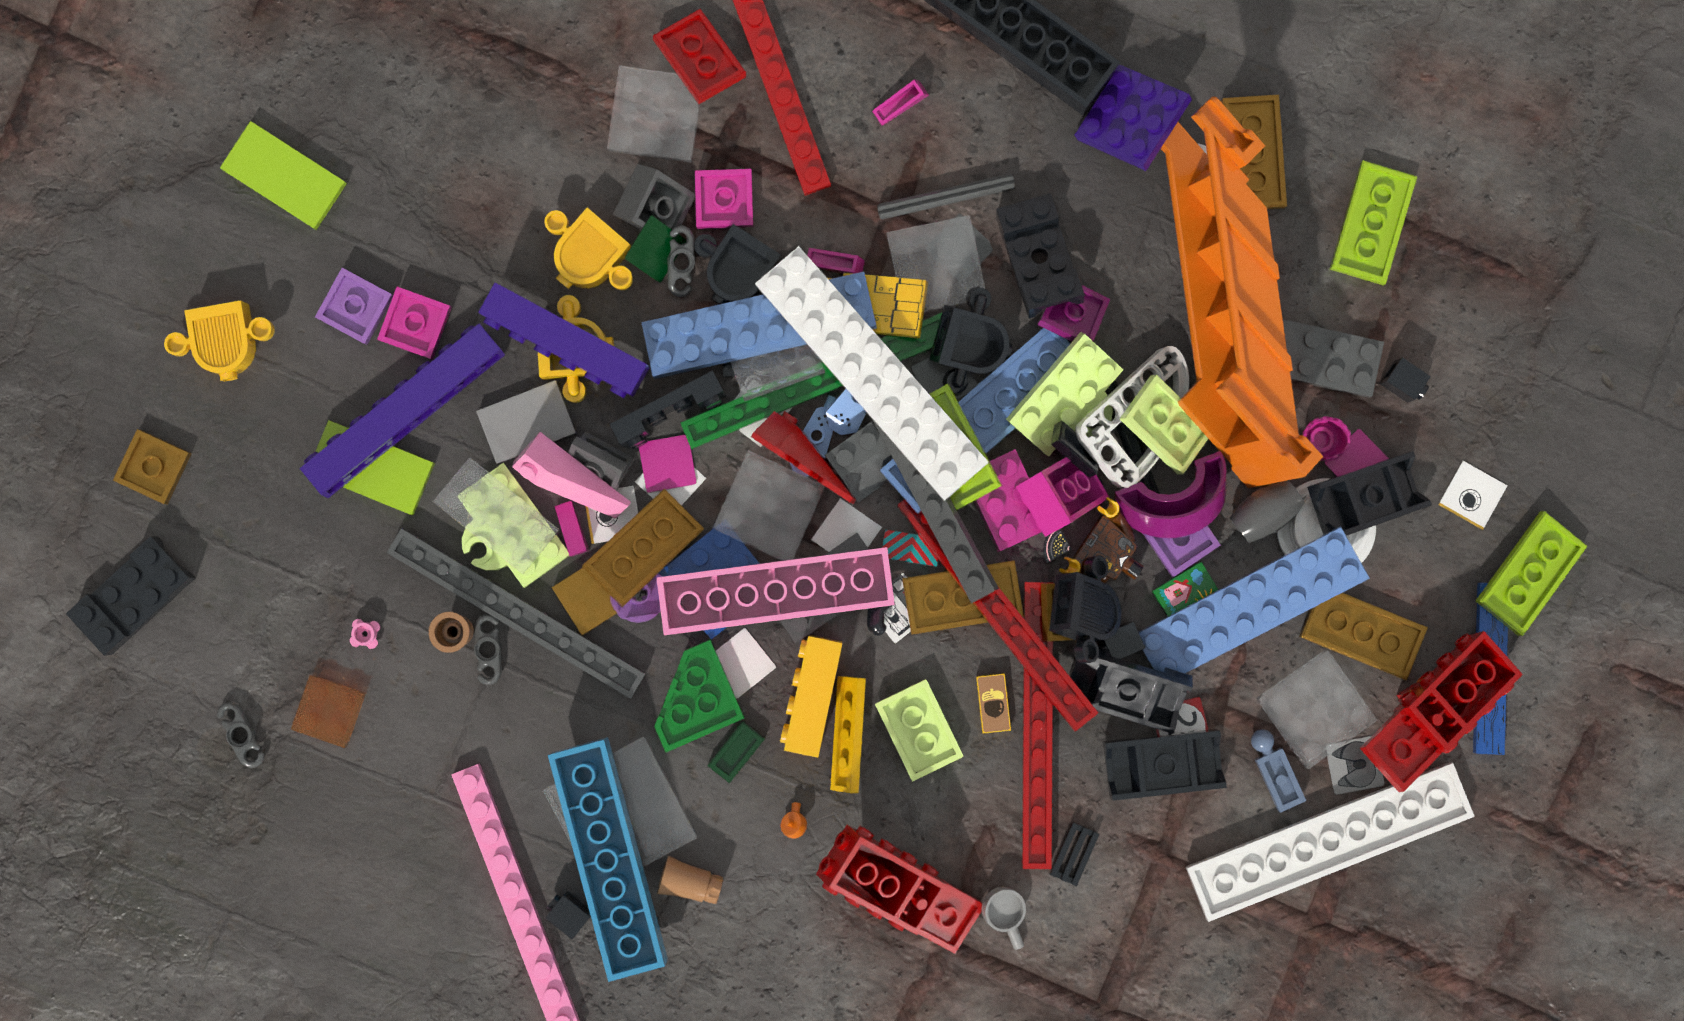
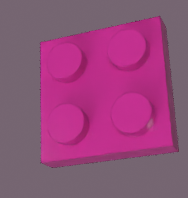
M752 169L695 171L697 229L731 228L733 224L737 227H754Z
M396 287L377 340L433 360L452 307Z

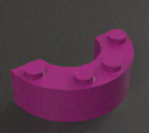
M1218 451L1195 460V480L1190 487L1180 493L1171 495L1158 494L1149 490L1142 482L1116 491L1115 497L1116 502L1119 504V510L1124 514L1129 525L1143 534L1160 538L1187 536L1209 525L1222 510L1226 499V463L1222 452Z

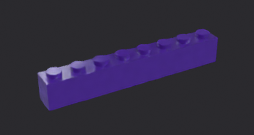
M480 324L475 327L472 325L466 328L461 333V338L453 345L450 343L444 346L439 351L437 358L432 362L427 361L416 370V375L409 380L405 379L398 383L394 388L395 392L387 398L383 397L377 400L372 405V410L364 417L361 415L355 418L349 424L350 428L343 434L339 433L331 437L326 443L328 446L319 453H312L304 460L305 464L299 469L322 496L330 498L505 356L504 352Z

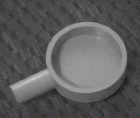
M998 887L991 890L982 903L984 920L993 929L1007 932L1014 950L1023 948L1024 942L1017 927L1022 923L1026 914L1024 899L1018 892L1009 887Z

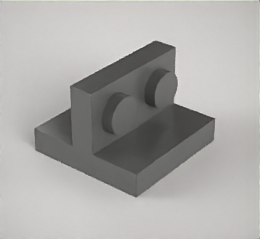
M584 432L581 438L576 436L568 453L616 491L635 459L587 432Z

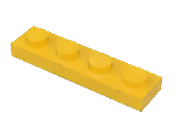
M837 676L830 790L859 793L866 678Z

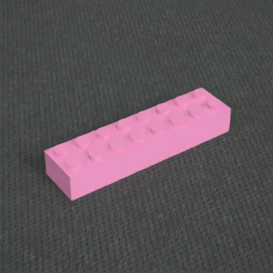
M887 547L657 577L664 635L895 605Z

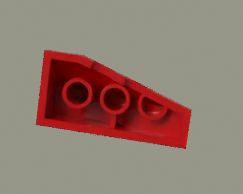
M774 411L753 432L751 438L792 463L795 467L813 477L848 502L855 503L856 498L804 431L796 426L799 420L785 411L782 415Z

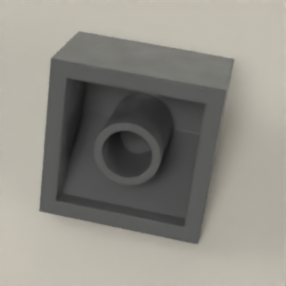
M637 164L613 215L640 231L650 216H654L670 229H673L678 225H682L694 201L695 193L659 170Z
M872 422L825 454V458L856 498L857 503L888 482L886 477L880 472V469L889 463L893 457Z

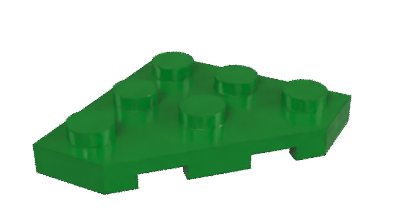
M711 640L685 650L654 726L665 752H669L745 718Z

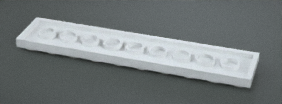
M799 246L755 283L764 296L944 501L989 463Z
M1449 762L1423 772L1404 792H1398L1393 785H1390L1188 865L1186 870L1205 918L1210 922L1475 816L1455 766Z

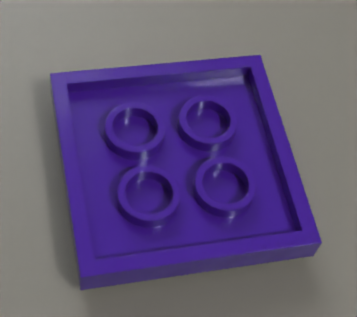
M1119 65L1075 133V137L1080 142L1147 171L1192 98L1186 92Z

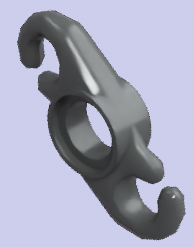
M678 225L670 231V236L675 237L678 233H684L687 236V240L684 244H679L674 239L670 241L671 251L667 258L668 288L673 295L684 297L692 291V287L688 285L683 290H679L676 288L675 282L680 278L684 279L687 283L692 282L691 270L695 265L694 235L690 228ZM679 253H684L688 257V265L682 270L677 269L673 263L674 257Z
M483 614L478 617L474 625V653L478 659L477 670L481 672L485 667L489 666L494 669V675L491 678H486L483 674H479L477 679L484 685H493L498 682L502 675V645L498 639L499 629L495 627L492 631L485 632L482 629V624L485 621H490L492 624L497 625L499 620L490 614ZM485 641L492 642L496 647L495 654L490 658L484 657L480 651L481 645Z
M226 702L219 707L217 717L223 718L226 710L232 709L235 711V718L233 720L221 721L222 726L227 731L226 740L241 764L249 768H256L264 761V752L260 751L254 761L248 760L246 756L248 750L260 749L259 743L255 740V729L239 705L233 702ZM238 727H243L248 732V738L244 743H239L234 739V731Z

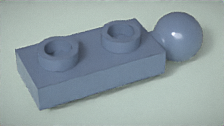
M1265 729L1255 731L1251 737V744L1255 750L1262 752V756L1254 760L1278 812L1281 813L1305 802L1304 794L1283 748L1273 751V735Z

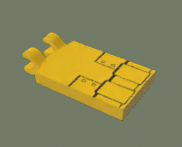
M843 273V276L851 275L853 273ZM865 275L877 329L872 330L880 335L920 338L928 282L919 279Z

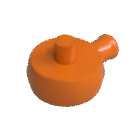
M797 802L792 803L791 812H788L781 821V831L785 836L793 839L801 837L807 829V820L800 813L801 804Z

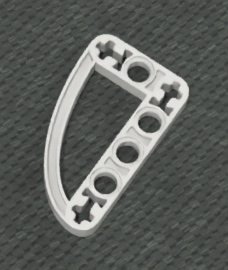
M1167 346L1158 349L1076 425L1075 432L1078 441L1117 488H1129L1137 484L1160 458L1148 447L1141 458L1134 464L1110 434L1121 422L1120 417L1130 405L1124 399L1123 392L1125 388L1129 387L1136 396L1145 384L1143 373L1148 369L1154 375H1158L1164 382L1172 375L1173 391L1182 398L1189 391V372L1182 353L1176 347ZM1170 354L1172 357L1169 360L1170 364L1159 368L1157 365L1162 364L1166 360L1165 355ZM1107 405L1112 406L1115 410L1116 415L1112 421H1108L1104 416V408ZM1097 423L1101 424V426H1097L1091 432L1093 436H1086L1087 427L1094 426ZM1106 445L1113 451V458L1109 462L1105 461L1101 455L1102 448ZM1117 465V468H1111V466ZM1127 470L1128 474L1126 477L1128 480L1122 481V471Z

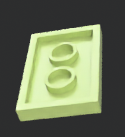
M1151 375L1120 417V420L1177 475L1184 474L1208 440V437L1178 405V401L1181 398L1158 375Z
M926 679L875 703L912 782L964 757Z

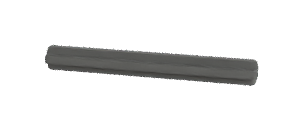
M1009 173L880 203L877 205L878 215L883 220L1012 190L1015 188V180L1013 175Z

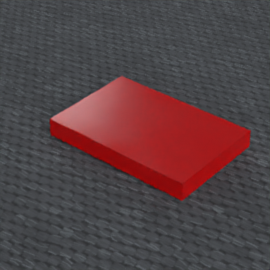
M701 9L696 10L653 35V41L698 104L746 78V71Z

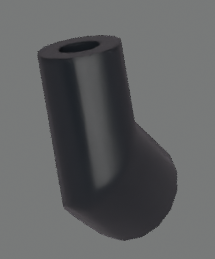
M893 605L868 608L867 627L874 635L879 636L885 633L887 626L884 624V613Z

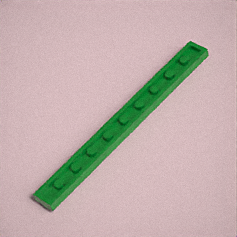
M942 313L923 320L920 338L888 335L880 339L902 362L932 349ZM821 363L681 422V426L691 449H695L764 420L774 411L777 413L783 412L840 388L843 385L827 366Z

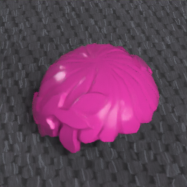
M1328 416L1315 418L1310 421L1302 434L1322 454L1323 458L1320 461L1338 459L1347 451L1351 442V431L1343 421Z

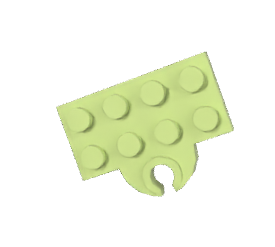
M1080 332L1006 420L1043 453L1050 456L1056 449L1051 445L1054 425L1063 421L1075 431L1076 425L1108 396L1105 391L1123 369L1088 336ZM1107 405L1104 408V416L1108 421H1111L1113 408ZM1087 427L1086 436H1093L1091 432L1095 428Z
M504 463L457 496L473 518L466 526L462 536V550L464 554L470 553L476 543H484L487 548L484 557L474 559L471 562L474 566L487 571L500 570L508 566L521 585L526 588L569 557L568 550Z

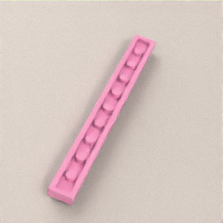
M480 763L451 774L546 1020L580 1021Z

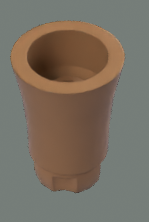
M444 612L437 615L429 626L431 643L435 648L446 653L460 650L470 642L474 634V627L470 620L454 612ZM453 626L458 629L456 637L452 633Z
M668 855L659 881L657 894L688 898L699 902L704 900L716 904L721 891L723 877L711 874V871L694 867Z

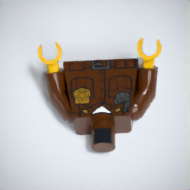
M1107 497L1106 499L1109 501L1108 508L1104 509L1098 506V511L1104 515L1099 516L1072 558L1064 557L1065 560H1068L1069 567L1066 570L1060 568L1059 571L1061 573L1078 572L1084 574L1086 559L1101 555L1107 560L1109 568L1106 577L1101 578V582L1106 583L1109 579L1116 580L1121 571L1134 580L1138 577L1144 565L1131 557L1137 548V545L1134 543L1135 535L1124 514L1119 510L1117 502Z

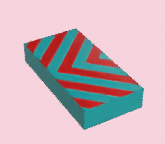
M885 530L882 548L887 547L889 559L937 567L938 558L920 535Z

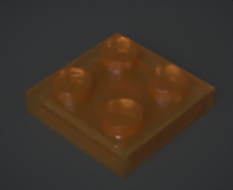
M309 675L291 730L346 748L366 693L314 675Z

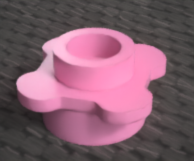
M362 619L354 620L352 623V637L350 638L351 645L354 647L364 645L369 649L377 647L378 640L376 638L377 632L380 630V624L377 621L368 623L363 622ZM364 631L368 633L366 637L363 636Z

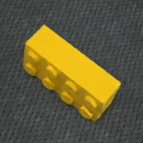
M809 635L807 640L802 639L798 654L799 658H803L802 668L796 667L792 686L797 687L796 696L790 695L786 714L791 715L790 724L784 723L780 743H785L784 751L818 758L842 641Z

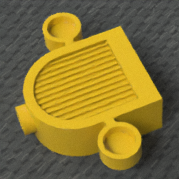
M586 208L570 227L568 218L561 211L554 210L546 215L544 223L548 231L554 235H562L554 251L555 265L560 273L556 279L567 289L572 285L579 288H593L602 284L609 277L612 286L618 290H625L631 286L633 282L632 273L628 268L619 266L625 259L631 245L590 209Z
M565 295L559 299L557 309L563 316L562 319L614 346L613 337H606L604 332L594 322L585 318H576L581 312V304L577 298L572 295ZM538 352L539 377L543 380L567 378V382L563 386L564 397L572 403H579L584 400L587 390L585 385L579 381V377H584L586 372L578 367L572 371L559 364L561 358L551 353L548 358Z
M240 300L184 310L189 338L181 333H171L165 338L164 347L168 353L175 356H184L191 349L195 361L202 368L219 374L220 381H232L238 379L237 374L246 370L252 363L256 353L255 339L267 341L272 338L275 329L272 322L265 318L258 317L252 320L249 304Z

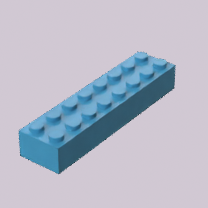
M606 737L552 752L548 755L608 982L665 967L668 958L609 738Z

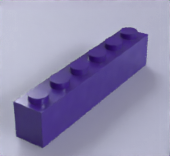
M497 283L493 284L478 312L485 317L483 323L496 330H499L500 326L510 331L509 337L524 344L525 340L535 344L533 350L548 358L551 353L561 358L559 364L572 371L576 367L586 372L584 377L598 385L601 380L610 384L609 391L622 398H625L626 394L632 397L635 396L650 368L646 363Z

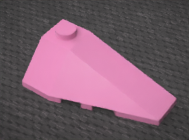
M541 432L513 461L512 467L533 484L613 518H617L631 503Z

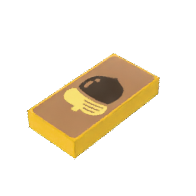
M1005 673L976 676L982 733L1011 731Z

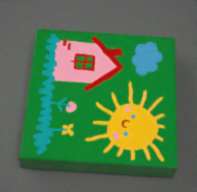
M1198 562L1152 590V593L1166 616H1169L1217 591L1218 588L1203 563Z

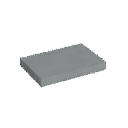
M556 380L476 411L496 464L516 458L539 432L543 433L553 442L577 434Z

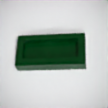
M743 720L707 766L730 784L765 740V737Z

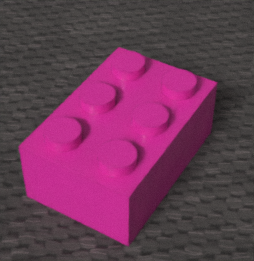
M1016 449L990 461L1003 486L974 501L997 552L1042 532L1036 526L1034 517L1027 505L1022 502L1020 493L1016 488L1017 485L1029 479Z
M1067 457L1016 486L1022 502L1027 505L1034 517L1036 526L1045 537L1070 524L1109 497L1097 475L1089 478Z

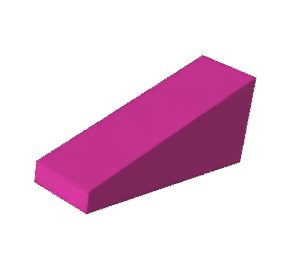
M914 79L872 112L883 126L929 96L921 82Z
M809 248L807 254L819 269L842 274L863 272L865 260L858 255Z
M569 501L555 506L569 556L573 557L589 551L573 502Z

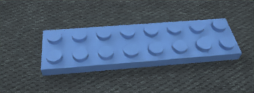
M864 272L829 279L870 328L877 329ZM764 294L641 322L654 379L807 345Z
M1043 328L959 401L986 454L1016 429L1006 418L1070 345L1067 339ZM892 459L880 469V472L917 513L921 512L894 459Z
M1340 526L1139 631V635L1145 646L1143 651L1154 670L1163 672L1166 667L1187 673L1370 579Z

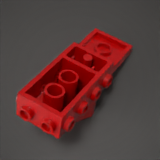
M1485 631L1471 635L1468 633L1462 635L1454 643L1456 648L1451 653L1446 652L1436 661L1438 666L1432 672L1427 671L1416 683L1400 691L1396 695L1399 698L1400 704L1393 710L1394 714L1360 747L1362 752L1398 792H1404L1441 753L1447 754L1456 748L1459 744L1458 741L1477 726V721L1483 715L1489 713L1496 706L1495 703L1502 696L1509 693L1514 688V683L1523 675Z
M847 824L844 830L837 835L834 846L828 855L820 862L816 875L824 882L822 887L833 895L838 893L844 895V899L855 907L859 908L860 905L866 907L868 913L880 920L882 917L888 919V923L896 929L903 931L905 928L955 954L982 912V902L937 876L939 871L931 865L924 863L921 866L916 863L918 859L904 850L902 852L883 838L879 842L874 840V834L862 826L855 829Z

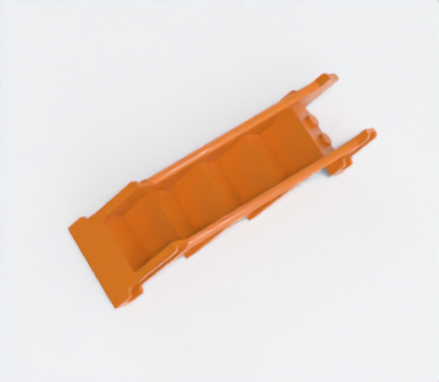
M1213 96L1191 116L1204 131L1207 154L1179 122H1177L1161 147L1166 156L1197 381L1178 401V405L1232 464L1231 469L1247 488L1305 477L1323 456L1305 436L1298 433L1290 376L1293 368L1291 356L1287 353L1277 284L1280 276L1278 264L1275 262L1267 207L1248 187L1246 183L1249 179L1240 169L1246 166L1265 145L1252 130L1243 128L1223 103Z

